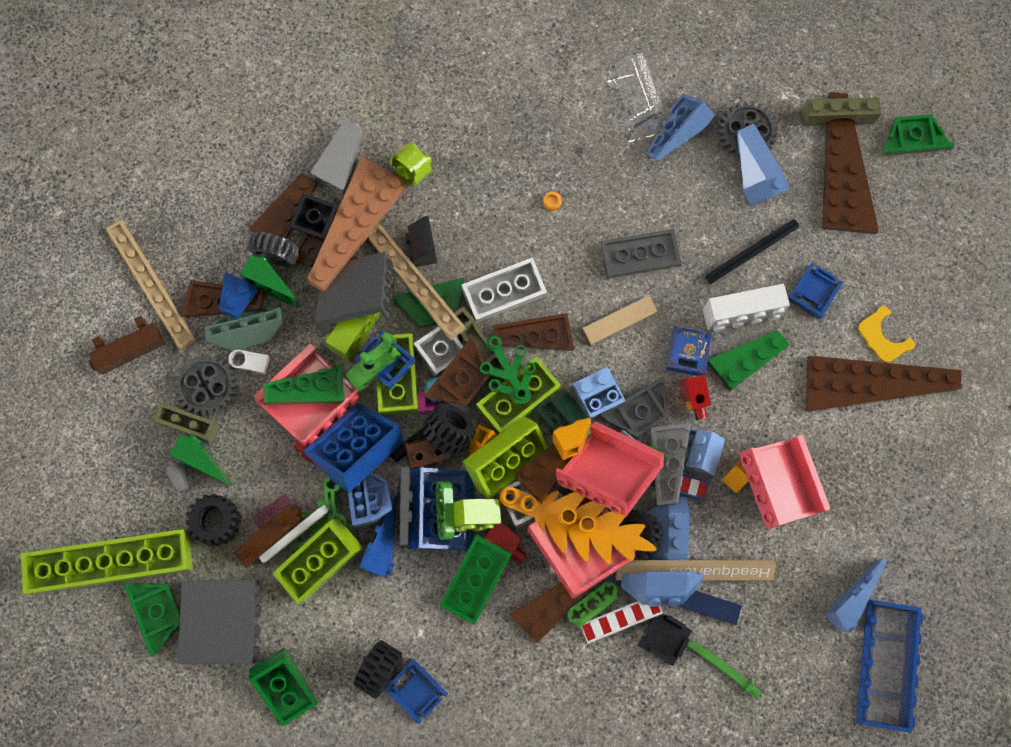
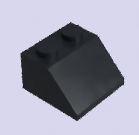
M303 193L289 227L325 240L339 206Z
M428 215L407 226L409 233H405L406 242L411 244L412 249L408 251L410 261H414L415 267L437 263Z

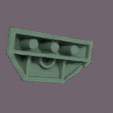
M262 306L261 311L242 312L238 319L226 315L216 320L212 325L205 326L206 341L231 351L268 342L283 323L281 308Z

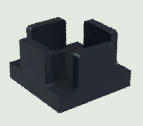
M663 613V615L650 620L637 646L667 664L674 666L677 658L682 656L690 641L688 638L692 630L685 627V624L672 616Z

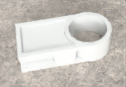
M234 350L230 353L228 361L236 370L266 375L270 357L259 353ZM244 354L245 362L240 366H235L232 363L234 356Z

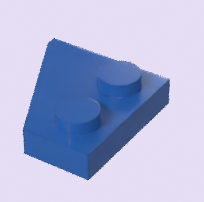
M226 272L224 274L220 301L221 312L238 319L257 293V286Z

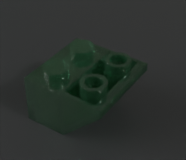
M565 388L551 395L535 408L536 415L552 434L553 431L561 426L566 427L577 420L589 418Z

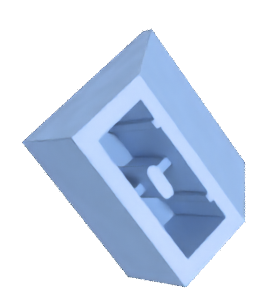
M608 367L573 383L572 390L580 406L590 418L625 402Z
M690 429L684 469L697 474L715 476L725 439L712 431Z

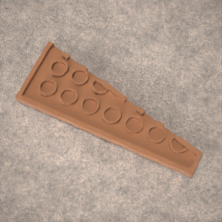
M361 157L309 274V284L325 292L408 187V182L367 158Z

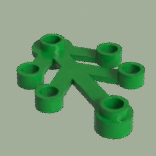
M491 336L487 340V349L495 353L503 370L494 368L490 363L484 362L480 366V372L483 375H492L508 380L512 387L501 385L500 381L493 379L489 382V389L492 392L511 395L513 401L517 404L527 403L531 398V391L528 385L536 366L533 362H527L524 365L525 374L520 384L517 374L522 359L526 355V347L518 345L515 348V358L511 367L501 349L502 340L497 336ZM495 340L498 342V345L492 346L491 342ZM523 349L524 353L518 354L517 350ZM531 365L533 370L527 371L526 367ZM484 366H488L490 369L489 371L484 372L482 368ZM493 383H497L499 386L498 388L493 389L491 385ZM523 391L525 396L519 397L518 392Z

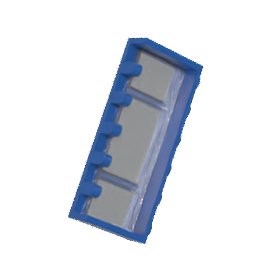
M868 600L859 681L857 724L912 733V729L915 726L913 710L917 704L915 687L918 685V675L916 672L917 666L920 663L918 646L922 641L920 625L923 623V614L921 613V608Z

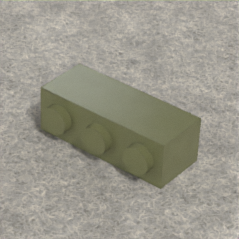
M161 402L153 418V421L161 426L186 435L189 433L211 444L214 443L220 429V425L214 421Z

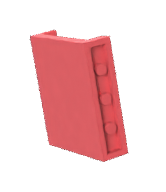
M309 344L269 382L288 377L294 378L300 374H310L318 372L320 369H330L333 367L316 353V348L312 344ZM343 377L344 401L342 403L264 405V387L254 395V398L259 406L306 448L319 438L318 436L323 431H327L333 425L332 422L336 418L340 419L350 405H355L359 401L360 391Z
M595 421L591 426V435L586 440L582 452L573 456L563 470L556 469L557 482L562 487H568L578 495L585 496L596 504L603 505L612 512L626 517L663 468L664 453Z
M803 435L758 448L752 447L739 453L766 529L831 509Z
M584 497L577 508L593 500ZM603 509L598 517L608 513V509ZM536 522L528 526L529 534L572 599L631 562L612 545L611 564L608 565L597 553L590 538L589 560L585 562L575 549L568 532L566 553H562L553 541L546 524L544 533Z

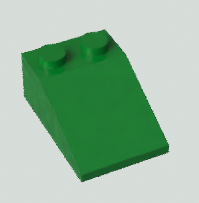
M250 255L240 273L243 280L257 286L258 290H263L266 295L298 309L300 305L295 296L274 271L268 260L260 255L257 257Z
M189 433L187 437L180 434L169 455L231 486V480L210 451L203 446L204 442Z
M285 647L249 669V681L282 727L318 705L302 673Z

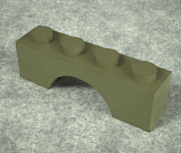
M879 97L807 99L801 109L803 126L822 125L830 120L840 118L852 119L856 124H875L881 115Z
M461 307L454 314L463 323L466 330L458 336L465 344L470 337H473L483 357V361L490 363L494 368L503 370L495 353L487 349V338L483 335L468 311ZM492 376L493 379H500L499 377Z

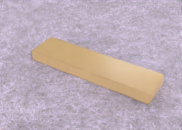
M647 296L583 327L582 330L592 346L657 314L658 310L650 296Z

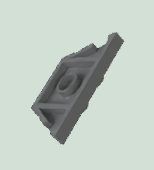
M664 377L626 398L625 402L601 413V418L620 430H625L635 439L651 430L652 427H656L668 420L669 413Z
M401 467V476H399L397 488L396 531L399 545H408V525L412 522V511H408L409 505L412 503V491H409V467Z

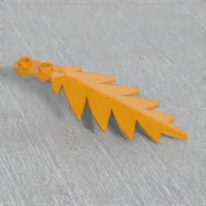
M506 487L500 493V501L504 506L535 518V522L543 533L546 524L553 541L562 553H566L568 532L575 549L585 562L589 560V538L597 553L608 565L611 564L612 545L630 561L634 559V550L648 552L657 550L653 544L639 536L645 528L644 524L619 526L625 516L612 511L598 517L605 506L598 505L594 501L577 508L585 496H580L576 492L554 501L559 494V491H554L546 496L542 504L533 495L513 487ZM511 494L513 496V500H507L506 495ZM525 502H530L532 507L526 508Z

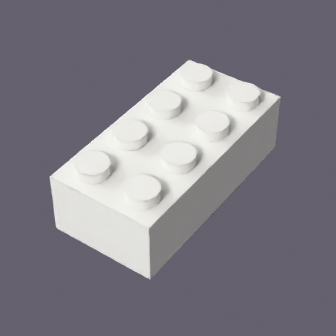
M533 257L464 283L461 287L476 323L543 298L547 293Z
M784 284L710 298L702 310L708 331L714 330V332H719L729 326L738 328L743 326L744 323L757 324L764 319H769V321L777 320L785 313L790 304Z

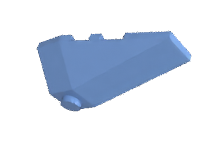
M682 94L671 107L668 120L662 123L663 129L661 133L655 136L646 154L653 159L659 160L702 131L715 116L704 101Z
M751 124L736 131L738 152L741 158L742 190L749 206L790 189L783 171L756 126Z
M884 558L877 559L824 613L840 632H851L858 625L856 622L861 618L887 562Z

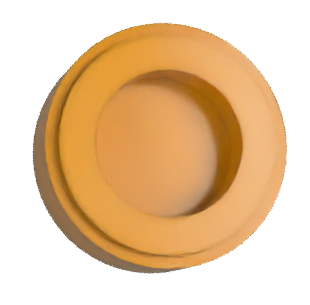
M553 191L546 193L543 198L544 207L549 211H556L560 208L561 196Z

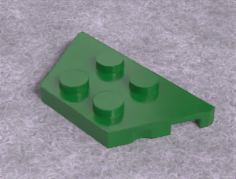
M932 114L896 117L893 121L883 155L953 149L955 145L953 141L949 142L944 135L945 131L937 124Z
M464 278L432 286L453 313L459 310L462 294L461 287L464 284ZM411 292L394 296L395 302L404 309L406 314L414 320L420 329L436 325V322Z
M124 583L123 585L149 655L153 657L180 627V610L169 584Z

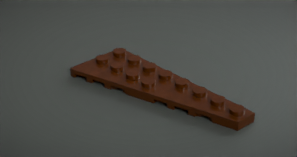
M829 92L827 99L849 97L847 93ZM847 118L830 120L826 122L822 229L877 234L879 228L854 120Z
M808 356L805 412L960 390L961 370Z

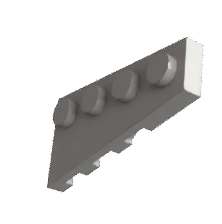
M690 423L651 428L652 445L667 455L664 459L663 468L655 477L658 506L678 504L690 434Z

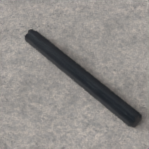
M792 219L705 276L709 284L714 283L798 229L799 223Z

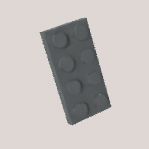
M674 229L603 240L600 243L607 278L678 267L682 264Z

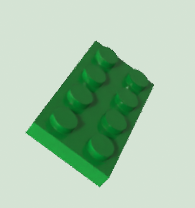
M476 534L439 606L475 625L512 553Z

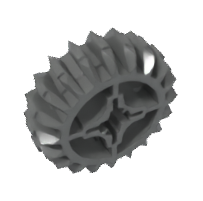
M252 233L247 243V250L255 257L260 255L266 258L268 263L275 264L276 266H293L299 256L298 246L294 242L271 233Z

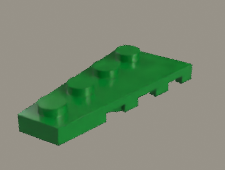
M777 330L708 359L707 363L731 391L790 344Z
M342 364L330 369H320L318 372L310 374H300L294 378L288 377L264 383V405L342 403L344 401Z

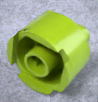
M414 142L406 144L389 160L391 167L395 166L397 169L395 174L408 182L409 186L413 184V187H415L432 171L430 165L432 162L429 155L423 154Z

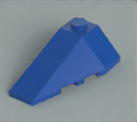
M394 494L390 496L392 510L381 518L383 520L382 524L379 523L374 531L373 538L375 541L374 543L369 542L359 568L383 578L391 575L395 565L392 563L397 497Z

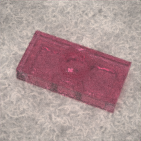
M285 494L252 517L261 529L292 502Z

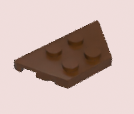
M470 337L426 392L425 397L467 406L490 377V375H483L480 372V366L484 361L473 337ZM486 366L482 368L484 372L489 371Z

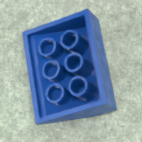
M359 402L303 452L332 481L350 492L404 442L400 426Z
M421 467L410 471V491H412L410 511H412V522L409 523V550L469 549L473 542L472 530L454 532V537L451 540H441L439 538L436 510V485L439 481L451 482L453 503L463 499H473V481L468 471Z

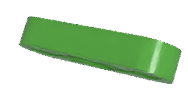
M439 481L436 485L438 536L441 540H451L455 532L452 484L449 481Z
M606 582L571 607L567 614L570 623L575 627H580L615 602L619 597L617 586L612 582ZM609 589L613 594L611 596L606 594V590ZM597 600L599 605L596 608L591 609L588 607L590 601ZM583 607H585L588 614H586L585 611H583ZM577 613L581 616V618H575L574 614Z

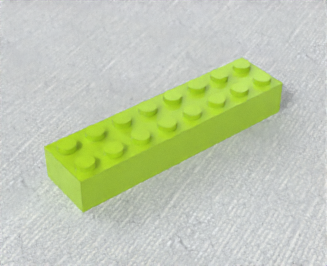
M185 529L21 553L23 594L38 595L193 571L190 533Z

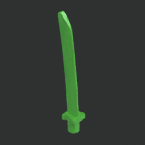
M688 643L687 646L726 673L742 686L746 693L749 692L756 699L760 696L761 692L754 687L755 684L752 681L746 680L733 668L698 643Z

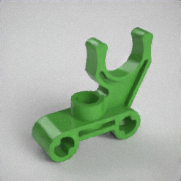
M384 333L381 336L383 341L371 352H363L359 356L361 361L346 374L348 380L358 391L367 387L378 373L401 356L400 352L395 348L397 340L391 333ZM367 364H374V367L371 370H369Z
M328 476L323 484L325 497L318 498L317 506L320 508L325 505L329 511L311 526L312 532L306 541L293 542L292 547L298 550L326 523L335 518L342 520L348 530L350 528L349 518L340 514L338 494L342 493L344 489L337 484L332 489L331 485L334 484V481ZM302 511L304 519L312 514L308 511Z

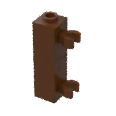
M140 316L134 319L139 330L108 345H105L103 339H100L99 336L92 339L97 350L89 353L91 368L103 375L166 345L159 329L153 323L148 325L146 320Z
M290 503L234 551L233 554L247 568L304 519L302 510L297 505L293 506Z

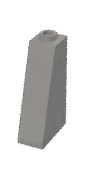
M344 119L310 172L314 180L342 196L345 195L349 186L363 136L361 127L356 122H349Z

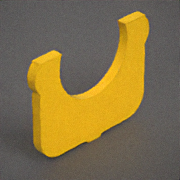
M881 306L874 314L859 324L858 330L866 340L869 348L875 352L878 358L885 363H889L904 352L911 351L916 344L911 337L902 343H893L883 336L881 322L885 316L892 313L887 306Z

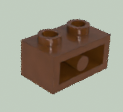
M427 438L403 443L410 468H426V464L433 463V465L445 463V459H449L448 454L435 448Z

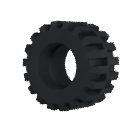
M448 403L436 405L422 423L423 434L427 437V440L435 448L449 455L460 454L476 434L475 426L471 419L459 408Z
M206 494L203 495L202 499L197 498L195 505H190L191 511L186 513L189 520L185 521L186 525H189V528H187L188 532L192 533L191 536L198 540V542L210 546H220L221 543H228V539H233L235 532L238 533L239 528L237 526L241 524L239 519L241 515L237 511V506L229 499L221 495L211 494L209 496ZM213 509H220L223 513L222 525L215 531H207L204 526L205 516Z
M632 509L619 526L644 524L643 538L657 548L656 551H660L659 543L664 541V539H661V535H664V531L660 530V527H662L661 523L657 522V518L651 515V513ZM635 550L636 556L634 560H648L649 556L654 557L656 553L654 551Z
M383 640L377 642L361 664L354 679V686L375 699L379 697L395 674L402 660L403 653Z

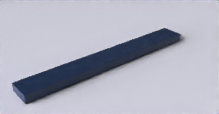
M615 572L602 580V582H612L617 587L622 588L620 586L621 580H615ZM695 591L678 607L737 625L742 605Z

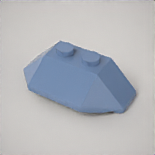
M370 473L354 489L348 492L351 520L354 527L375 523L392 510L388 482L376 474Z
M679 496L678 504L656 505L648 512L657 518V522H660L662 525L660 530L664 531V535H661V539H664V541L659 543L661 549L660 551H654L656 555L650 557L652 560L688 559L689 509L687 497Z
M678 571L622 574L620 586L642 605H649L651 607L669 605L675 607L683 604L696 591L702 582L703 573Z

